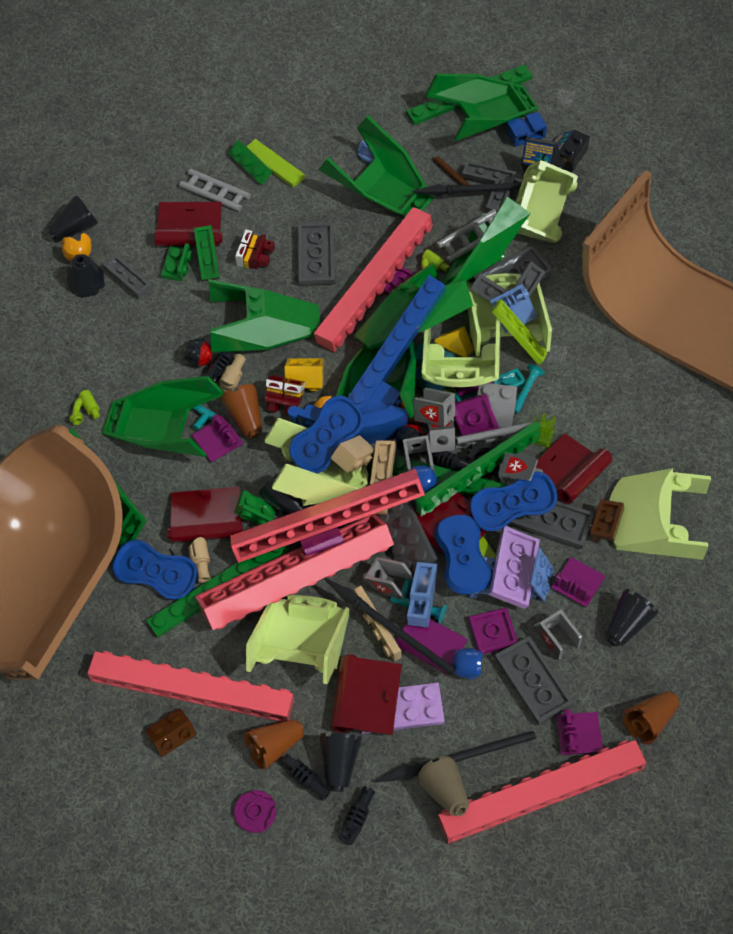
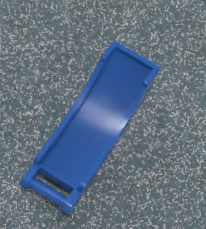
M310 404L306 406L305 410L291 406L288 409V416L291 418L292 423L309 428L317 420L321 408ZM389 405L384 410L363 414V426L356 436L360 435L369 444H374L376 441L393 439L398 428L408 425V412L397 406ZM298 417L302 418V423H299Z

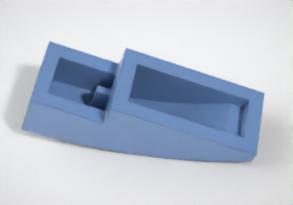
M417 562L407 613L408 625L429 626L437 564Z

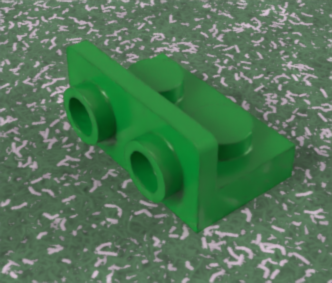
M185 243L184 248L169 247L161 273L162 279L183 282L184 275L187 276L188 262L193 257V251L190 250L189 244Z
M244 490L240 493L234 513L240 515L242 519L250 520L259 526L274 520L277 508Z

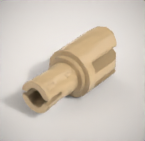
M241 354L235 355L232 364L226 366L220 378V388L224 393L230 389L233 392L242 377L241 368L246 358Z
M199 537L190 544L188 551L190 559L197 567L198 582L206 583L211 579L208 571L210 557L206 540Z

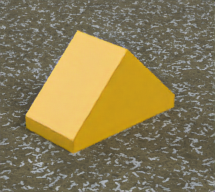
M464 326L444 333L434 341L462 357H468L474 352Z

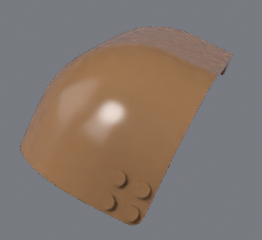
M54 425L30 435L0 461V673H4V677L7 679L38 680L111 562L121 536L122 506L119 492L111 473L101 459L85 446L84 441L70 434L68 428L63 425Z

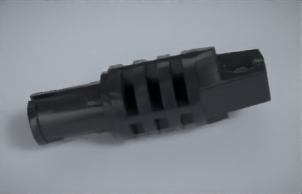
M236 351L219 352L212 364H210L205 376H209L216 383L221 378L226 366L232 363V357Z
M451 452L431 453L433 464L452 471H460L471 464V462L463 460L460 455Z
M288 754L281 759V765L287 769L285 772L300 786L307 790L310 789L322 801L329 796L331 790L320 782L317 774L301 760H295Z
M363 786L357 802L351 805L339 836V840L342 843L352 845L361 832L369 814V804L375 795L373 789L369 788L367 790V787Z

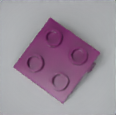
M218 414L212 417L213 421L211 424L192 434L211 462L244 444L226 418Z
M571 557L562 572L556 576L552 589L587 608L606 576Z
M564 710L563 714L556 715L561 755L598 753L603 749L598 712L572 713V710Z

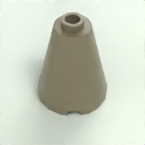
M449 756L438 757L440 760L434 763L432 760L429 761L418 774L420 787L452 816L465 814L469 807V801L455 760Z

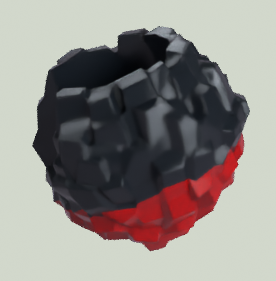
M203 338L189 341L184 358L192 367L198 368L209 363L213 352L210 345Z
M412 424L398 428L395 434L397 448L405 452L403 440L424 436L422 429ZM416 443L413 444L412 447H418L422 444Z

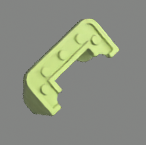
M542 160L530 165L524 174L516 203L531 214L517 234L551 243L558 242L562 236L561 227L558 226L566 196L577 188L578 183L576 181L578 176Z

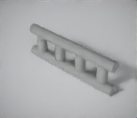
M193 169L188 171V175L192 176L189 181H181L179 187L214 202H222V205L238 212L242 210V205H239L242 198L249 199L251 196L249 192ZM198 179L206 182L202 189L194 186ZM213 185L221 188L217 195L209 192ZM227 192L236 194L232 201L224 198Z
M495 209L436 243L439 249L445 247L450 256L446 257L448 264L474 250L484 234L479 225L486 221L490 225L497 213ZM473 230L478 239L470 243L465 234ZM459 238L464 247L455 251L451 242Z
M531 422L456 437L455 448L470 447L473 444L476 445V442L482 444V441L489 443L509 439L529 426Z

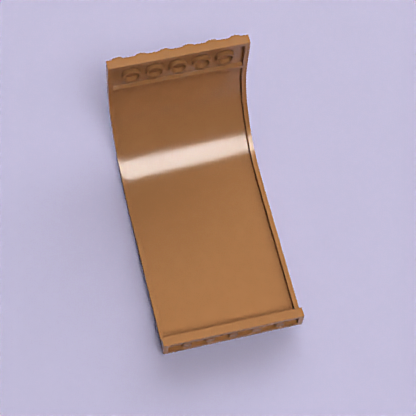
M645 170L640 176L636 177L634 184L625 190L623 197L615 202L612 210L604 215L601 223L595 225L590 236H586L583 240L582 268L586 287L598 308L626 335L733 392V283L690 262L678 253L663 237L650 211L651 173Z

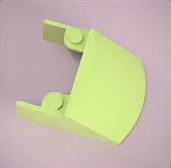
M504 273L486 275L485 277L509 291L514 287L521 274ZM468 281L466 284L473 306L468 308L470 337L473 340L477 357L480 356V345L487 344L491 337H496V316L492 313L493 307L491 303L472 291L470 287L473 283L470 284ZM538 283L530 296V301L538 317L524 325L538 341L544 342L546 352H550L552 327L540 283ZM500 324L501 337L513 336L510 332L505 333Z
M496 317V344L484 345L481 350V357H444L443 346L430 344L431 328L425 330L422 379L434 384L450 387L477 386L499 379L501 337L499 319Z
M277 418L265 438V443L281 448L284 458L288 461H293L289 454L291 441L298 433L308 428ZM334 460L331 461L327 469L318 474L301 469L297 465L295 467L285 464L272 484V489L292 495L295 498H301L303 506L318 504L366 487L368 472L364 465L357 471L353 470L347 473Z
M673 468L621 478L612 491L609 500L624 503L625 506L615 540L613 541L615 549L703 560L708 549V543L688 541L689 535L685 527L670 524L672 491L706 494L711 482V476L673 472Z
M287 595V599L267 604L246 644V671L251 672L256 662L267 664L274 659L314 665L316 670L323 673V684H328L334 668L337 669L349 618V608L346 607L344 610L337 607V602L304 595Z

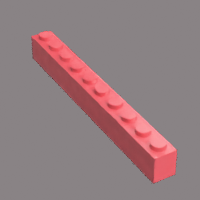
M414 207L410 210L314 332L317 344L332 352H335L338 347L343 345L344 339L353 332L355 325L363 319L368 308L373 306L375 299L383 293L386 285L393 280L394 275L403 267L406 259L411 257L417 245L421 244L423 237L431 231L433 223L430 214Z
M416 469L231 535V547L239 563L425 496Z
M108 651L95 652L88 671V676L93 682L280 722L289 720L294 703L293 693L287 689L275 690L264 684L256 686L251 685L250 682L245 680L237 682L232 681L226 676H219L218 678L206 672L195 673L187 668H172L164 663L157 665L145 659L140 661L133 660V658L127 655H121V657L114 656Z
M625 740L613 749L609 747L604 748L597 755L581 757L576 763H564L557 770L543 771L539 777L533 779L532 777H527L515 786L509 784L494 794L488 792L483 794L478 800L473 801L470 799L468 800L469 807L466 813L461 816H452L443 809L438 816V821L449 844L643 770L646 761L636 740L631 742Z

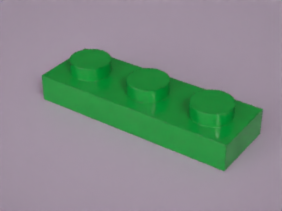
M237 140L228 152L260 184H264L273 173L240 140Z
M212 226L194 228L202 281L220 279Z

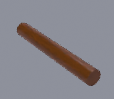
M439 156L434 158V162L460 185H470Z

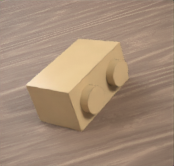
M359 435L340 443L331 459L349 473L353 470L357 471L364 465H369L373 460L372 456L375 448Z

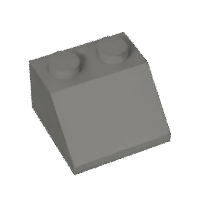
M492 383L478 385L476 396L484 393L488 394L499 428L512 426L517 387Z

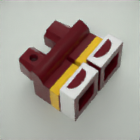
M245 230L236 253L237 266L257 270L259 266L268 267L270 255H266L264 252L273 253L275 242L266 240V234L257 236L252 231Z
M270 375L267 378L265 401H268V411L277 412L280 404L286 405L285 414L288 415L289 407H298L302 403L305 381L290 378L287 380L285 377Z

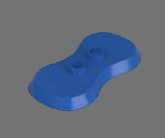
M334 396L328 399L322 406L315 423L292 439L289 454L293 462L299 468L316 474L327 469L332 461L331 457L339 444L353 438L360 432L364 422V416L360 408L345 396Z
M534 472L531 481L518 479L513 484L505 487H490L478 491L471 499V513L481 529L486 531L500 530L520 516L541 515L549 512L556 505L557 491L548 475L542 472Z
M468 515L446 517L437 523L434 530L435 540L446 557V583L452 591L459 594H472L482 591L488 587L492 579L491 568L483 558L479 548L480 527Z
M131 540L123 544L118 550L112 565L113 573L120 581L149 585L160 595L168 599H180L186 596L197 578V567L191 559L180 555L170 556L161 554L148 543L141 540Z

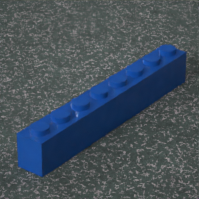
M430 275L427 277L348 396L361 411L381 381L386 382L445 293V284Z

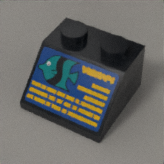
M577 130L558 134L553 142L558 144L565 170L573 172L588 150L590 136Z
M529 137L525 139L521 161L524 174L530 165L540 160L564 170L557 142Z

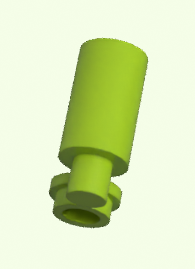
M426 250L422 255V269L432 262L438 271L448 272L450 266L446 264V260L431 250Z
M89 390L82 391L74 403L72 415L69 418L73 425H79L83 422V415L79 412L82 405L88 415H92L94 419L100 417L98 412L100 408Z

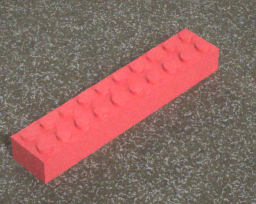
M375 514L366 516L339 529L344 540L342 543L306 556L303 547H300L195 596L203 617L212 630L224 628L231 621L241 620L250 612L260 611L263 606L269 603H276L282 597L295 594L305 586H312L324 577H331L341 569H348L360 560H367L377 552L388 550L394 543L387 524Z

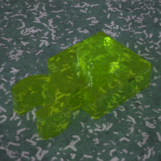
M543 413L540 424L541 435L535 444L550 447L555 432L553 426L555 425L556 417L553 416L551 421H546V414Z

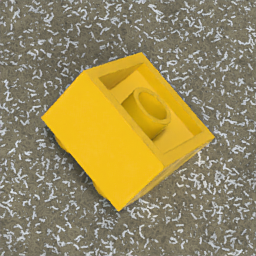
M287 358L285 378L287 380L290 378L305 381L304 388H308L309 391H318L319 388H323L324 358Z

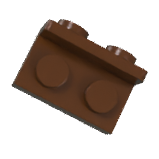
M600 500L599 506H596L594 511V522L589 527V534L593 542H598L599 539L615 540L625 507L624 503Z

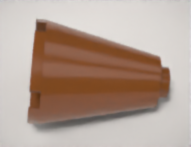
M253 384L237 386V391L232 392V389L228 390L220 397L225 409L245 437L253 439L260 436V432L263 429L255 386Z
M669 691L655 695L623 711L625 713L623 723L632 737L636 738L638 736L642 740L640 743L649 745L658 738L679 708V699L674 693Z
M292 719L248 730L244 733V742L246 748L249 746L252 753L249 755L259 769L265 770L303 738L304 728L299 721L297 722Z

